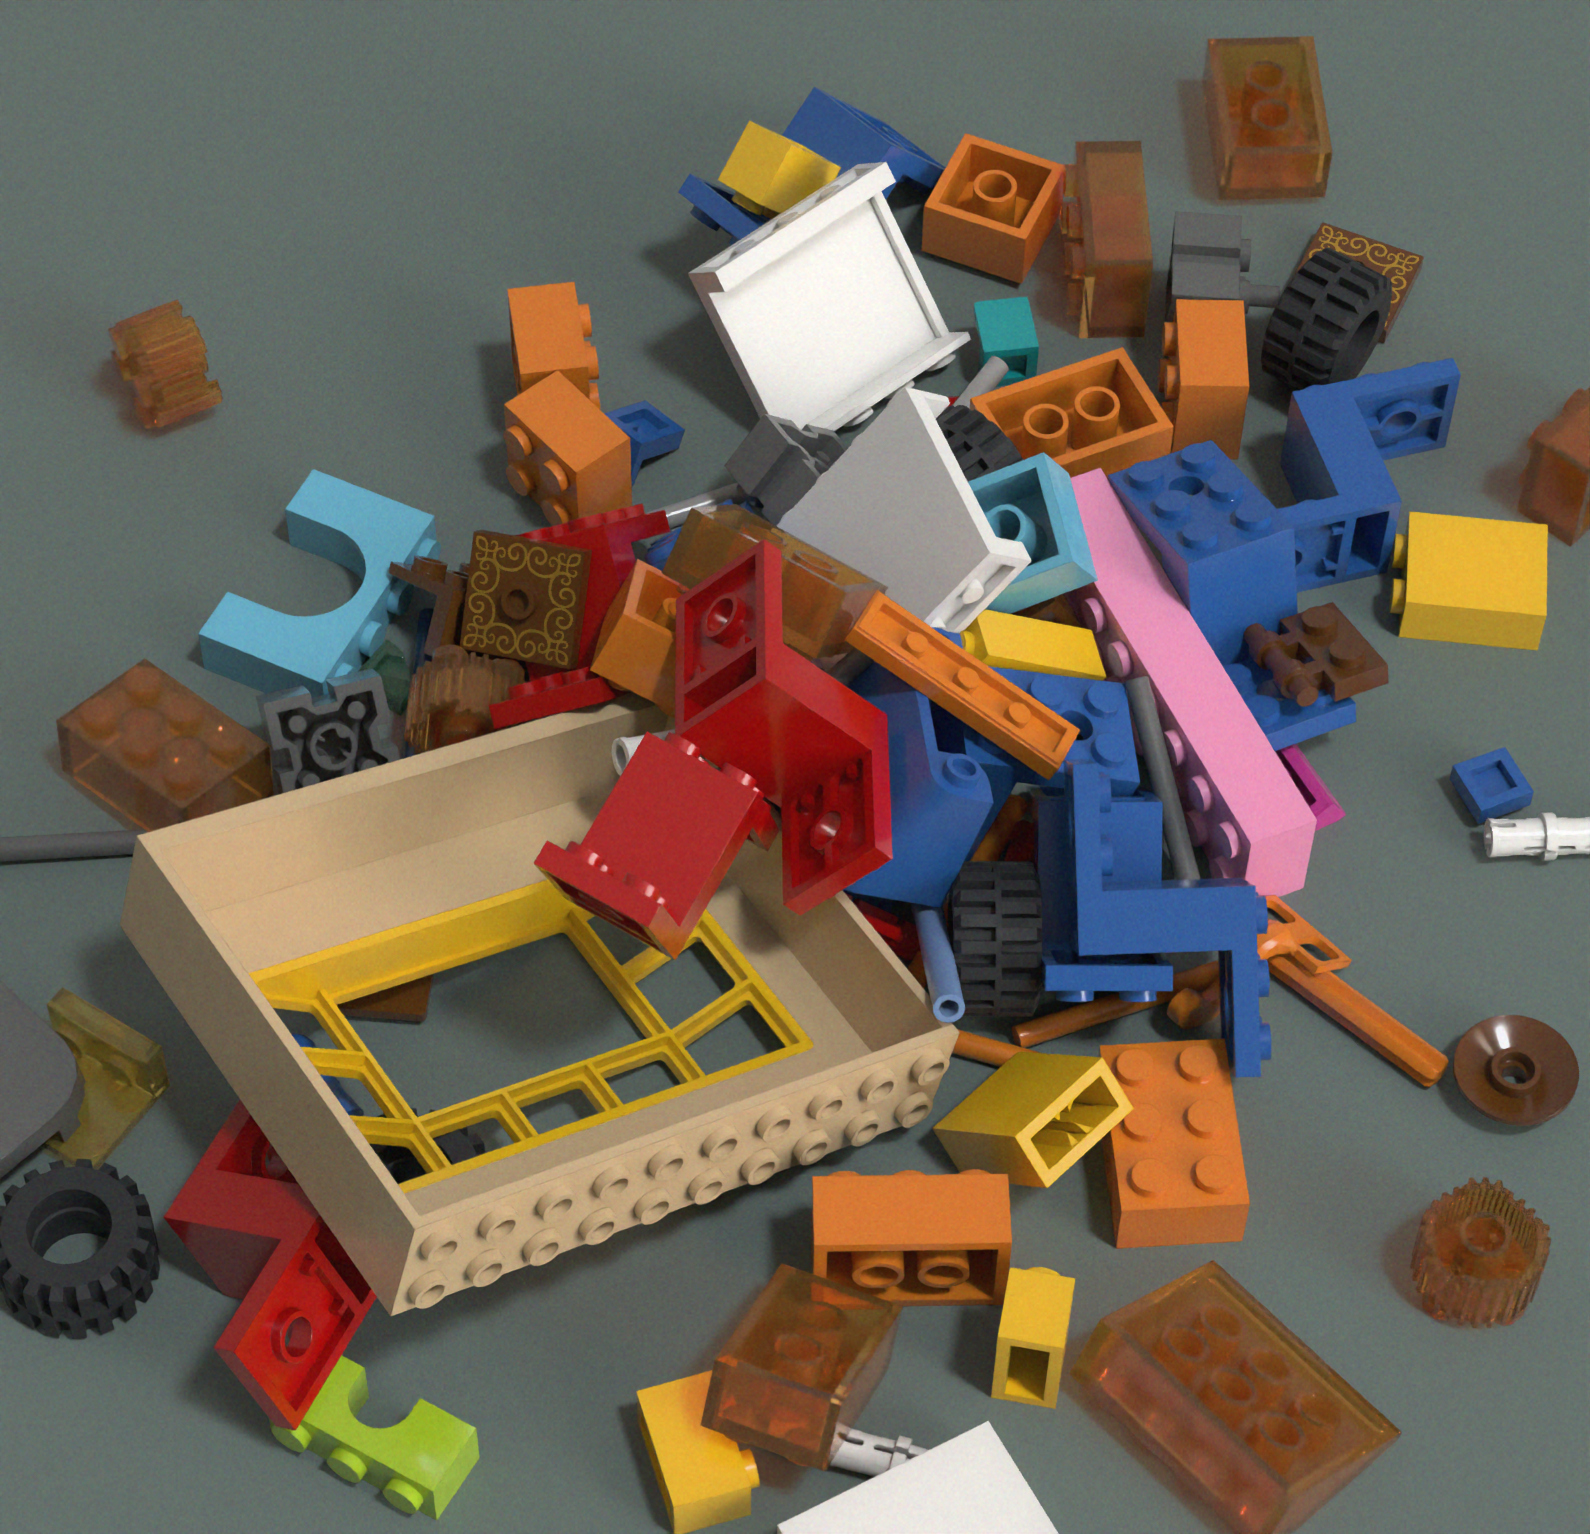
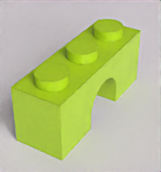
M341 1355L296 1431L277 1427L269 1418L273 1435L289 1449L296 1452H304L305 1449H308L326 1459L329 1467L342 1478L353 1483H359L362 1479L382 1490L385 1498L398 1509L409 1514H415L418 1510L435 1520H438L480 1458L477 1428L422 1398L418 1400L408 1416L394 1426L373 1428L359 1422L356 1416L369 1399L365 1367Z

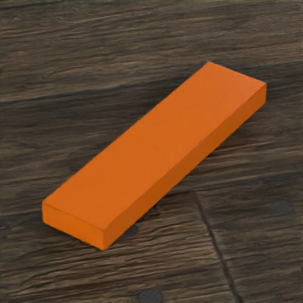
M878 590L869 599L844 639L1047 780H1050L1060 768L1080 731L1076 726Z

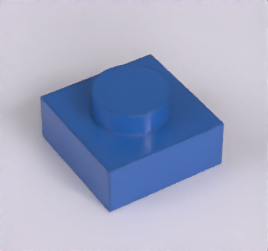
M1506 747L1452 766L1450 781L1477 824L1485 822L1488 818H1496L1531 804L1534 791Z

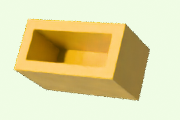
M749 120L718 180L736 190L731 199L732 201L761 216L763 214L773 219L836 179L841 167L800 143Z
M1010 1267L997 1337L991 1398L1056 1408L1076 1278L1061 1276L1056 1271L1044 1267H1032L1026 1270Z
M713 1370L636 1391L637 1421L673 1533L685 1534L751 1515V1489L760 1487L757 1466L750 1448L739 1451L733 1431L740 1430L741 1428L736 1403L731 1391L720 1393Z

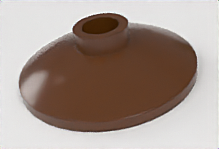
M1499 1015L1475 1024L1462 1036L1454 1054L1453 1075L1461 1095L1479 1113L1500 1123L1528 1126L1546 1122L1567 1108L1577 1090L1579 1066L1575 1053L1569 1043L1549 1025L1526 1016ZM1504 1077H1515L1522 1084L1510 1083Z

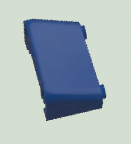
M932 627L963 649L959 633ZM875 661L847 687L887 714L893 859L843 890L941 908L994 803L990 782L979 763L970 756L938 751L930 705L933 701Z

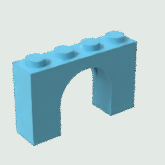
M315 469L311 471L285 508L290 545L340 564L353 571L363 581L358 592L343 606L316 616L287 615L227 592L198 633L204 669L266 694L303 685L310 692L311 698L329 694L326 679L358 672L368 656L372 658L379 652L384 642L386 628L395 615L400 616L407 610L413 596L415 585L388 573L391 561L412 564L414 556H424L438 560L441 552V544L436 538L435 516Z

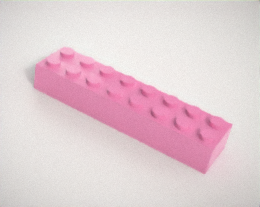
M1098 468L1070 478L1098 581L1066 592L1064 595L1083 628L1092 630L1106 674V678L1103 681L1124 683L1131 679L1148 676L1191 844L1194 847L1200 846L1209 860L1212 879L1242 878L1256 886V892H1258L1259 896L1276 895L1281 897L1304 888L1317 823L1316 817L1102 469ZM1127 694L1135 750L1143 757Z

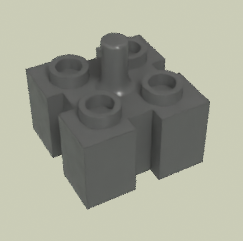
M1175 211L1171 256L1169 257L1166 281L1165 322H1173L1176 299L1244 300V314H1248L1249 306L1276 307L1280 299L1279 286L1250 284V281L1246 280V276H1240V272H1249L1251 258V239L1241 238L1242 216ZM1163 356V359L1169 358V356Z
M764 414L724 465L739 483L736 487L738 493L751 505L763 508L761 512L768 521L757 534L760 539L763 540L779 524L783 515L804 497L815 485L816 480L828 471L848 449L833 430L808 424L800 430L792 420Z
M374 669L326 679L329 694L311 698L310 692L303 685L256 696L267 744L273 751L284 749L286 762L272 765L279 794L400 760L397 745L389 738L380 739L377 726L391 723L392 721L381 675Z

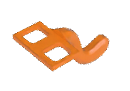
M1276 895L1265 896L1267 908L1274 910L1288 923L1282 924L1279 921L1268 919L1267 934H1257V952L1260 955V959H1268L1271 956L1280 954H1291L1313 974L1347 968L1350 965L1352 959ZM1312 944L1332 960H1318L1300 945ZM1219 976L1202 992H1197L1192 988H1185L1173 997L1168 1006L1167 1015L1181 1029H1194L1213 1020L1220 1014Z

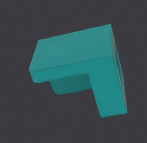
M1028 296L975 302L973 314L980 341L978 372L991 356H996L1003 360L1009 368V371L996 387L1008 386L1037 376L1039 344Z

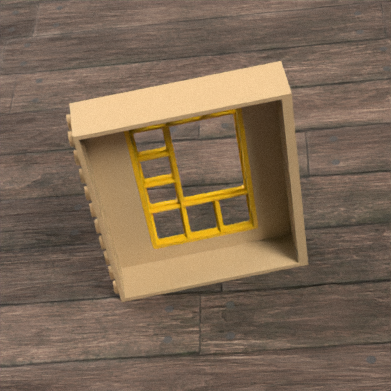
M634 692L605 702L573 709L147 832L136 837L120 920L121 928L390 1316L415 1307L420 1309L431 1307L452 1293L471 1286H487L503 1274L530 1264L533 1266L543 1265L554 1259L558 1254L578 1246L599 1244L607 1240L614 1233L637 1224H653L661 1220L668 1213L688 1205L709 1203L721 1193L747 1183L751 1185L760 1184L769 1179L774 1173L798 1164L811 1165L833 1151L849 1145H864L877 1135L900 1126L905 1128L915 1126L923 1121L933 1108L934 1097L943 1074L949 1067V1059L960 1032L952 1022L945 1023L935 1017L929 994L843 890L801 916L783 905L781 815L767 798L763 797L762 800L772 807L770 814L780 830L768 852L745 840L681 950L682 952L695 942H702L735 983V986L672 1030H670L636 986V983L672 958L649 947L621 966L587 923L595 915L566 900L534 865L535 859L547 840L564 850L570 841L578 844L582 843L620 778L612 760V744L616 738H630L645 735L646 732L656 733L675 729L674 717L663 713L654 702ZM707 761L711 767L715 769L718 768V766H716L712 762ZM558 933H564L576 946L646 1039L417 1117L337 1005ZM746 1005L754 1007L785 1046V1048L705 1075L685 1049ZM273 1008L311 1013L318 1020L338 1050L300 1047ZM661 1060L666 1063L681 1084L623 1104L604 1079ZM321 1075L353 1078L361 1081L387 1118L348 1115ZM574 1089H580L598 1111V1114L538 1134L520 1108ZM493 1118L501 1124L514 1143L451 1165L433 1138ZM370 1144L408 1148L427 1174L397 1184Z

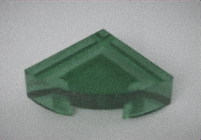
M386 639L359 671L374 669L381 675L389 710L402 716L409 705L411 673L403 652L394 643Z

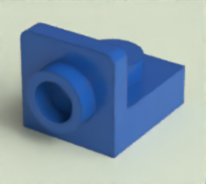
M646 400L604 413L630 437L632 486L637 478L642 460L678 449L685 432L684 428Z

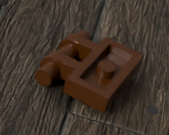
M1333 602L1311 607L1304 612L1280 619V636L1274 631H1267L1259 623L1250 625L1244 632L1243 638L1249 645L1250 657L1261 669L1272 672L1273 683L1283 696L1294 699L1302 707L1313 704L1318 698V691L1325 689L1336 702L1389 683L1388 664Z

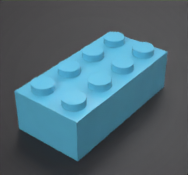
M1044 452L968 482L995 536L1022 542L1032 560L985 609L1011 614L1098 581L1069 473Z

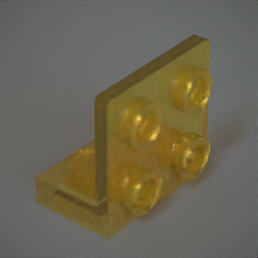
M62 987L47 1003V1009L52 1029L64 1039L75 1056L86 1081L84 1084L85 1096L77 1116L81 1125L72 1136L64 1142L55 1133L41 1146L74 1166L77 1159H90L93 1169L98 1170L169 1088L170 1082L161 1045Z

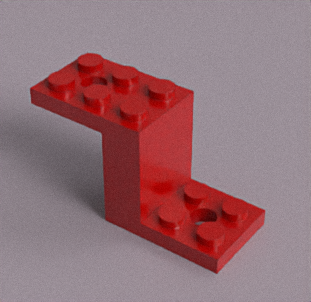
M642 503L515 535L591 549L592 557L578 666L569 670L525 661L530 680L506 687L509 699L488 705L494 729L605 702L632 692L630 690L621 691L611 687L607 678L600 676L590 669L605 614L636 562L631 542L671 532L665 510L645 514Z
M763 539L676 599L675 734L698 747L702 751L701 756L719 768L724 763H728L753 777L757 781L755 787L765 794L764 797L781 807L783 905L801 916L893 859L888 719L886 713L783 643L781 550Z
M646 732L582 843L578 844L570 841L564 850L547 840L535 859L534 865L566 900L676 960L745 840L768 852L780 830L770 814L772 807L762 800L765 794L755 787L757 781L753 777L728 763H724L718 771L711 767L707 761L699 757L702 751L698 747L674 733L669 732L665 740H662Z
M239 1100L163 1218L223 1295L244 1299L213 1348L273 1424L277 1427L296 1431L377 1296L247 1108ZM266 1153L270 1162L267 1169L265 1164ZM286 1332L290 1339L287 1346H285Z

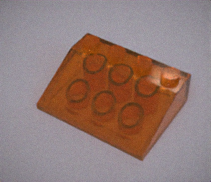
M1214 1260L1101 1318L1069 1373L1090 1393L1097 1403L1104 1406L1137 1438L1142 1446L1156 1455L1183 1481L1191 1492L1198 1495L1232 1528L1235 1534L1293 1533L1390 1448L1402 1434L1391 1421Z

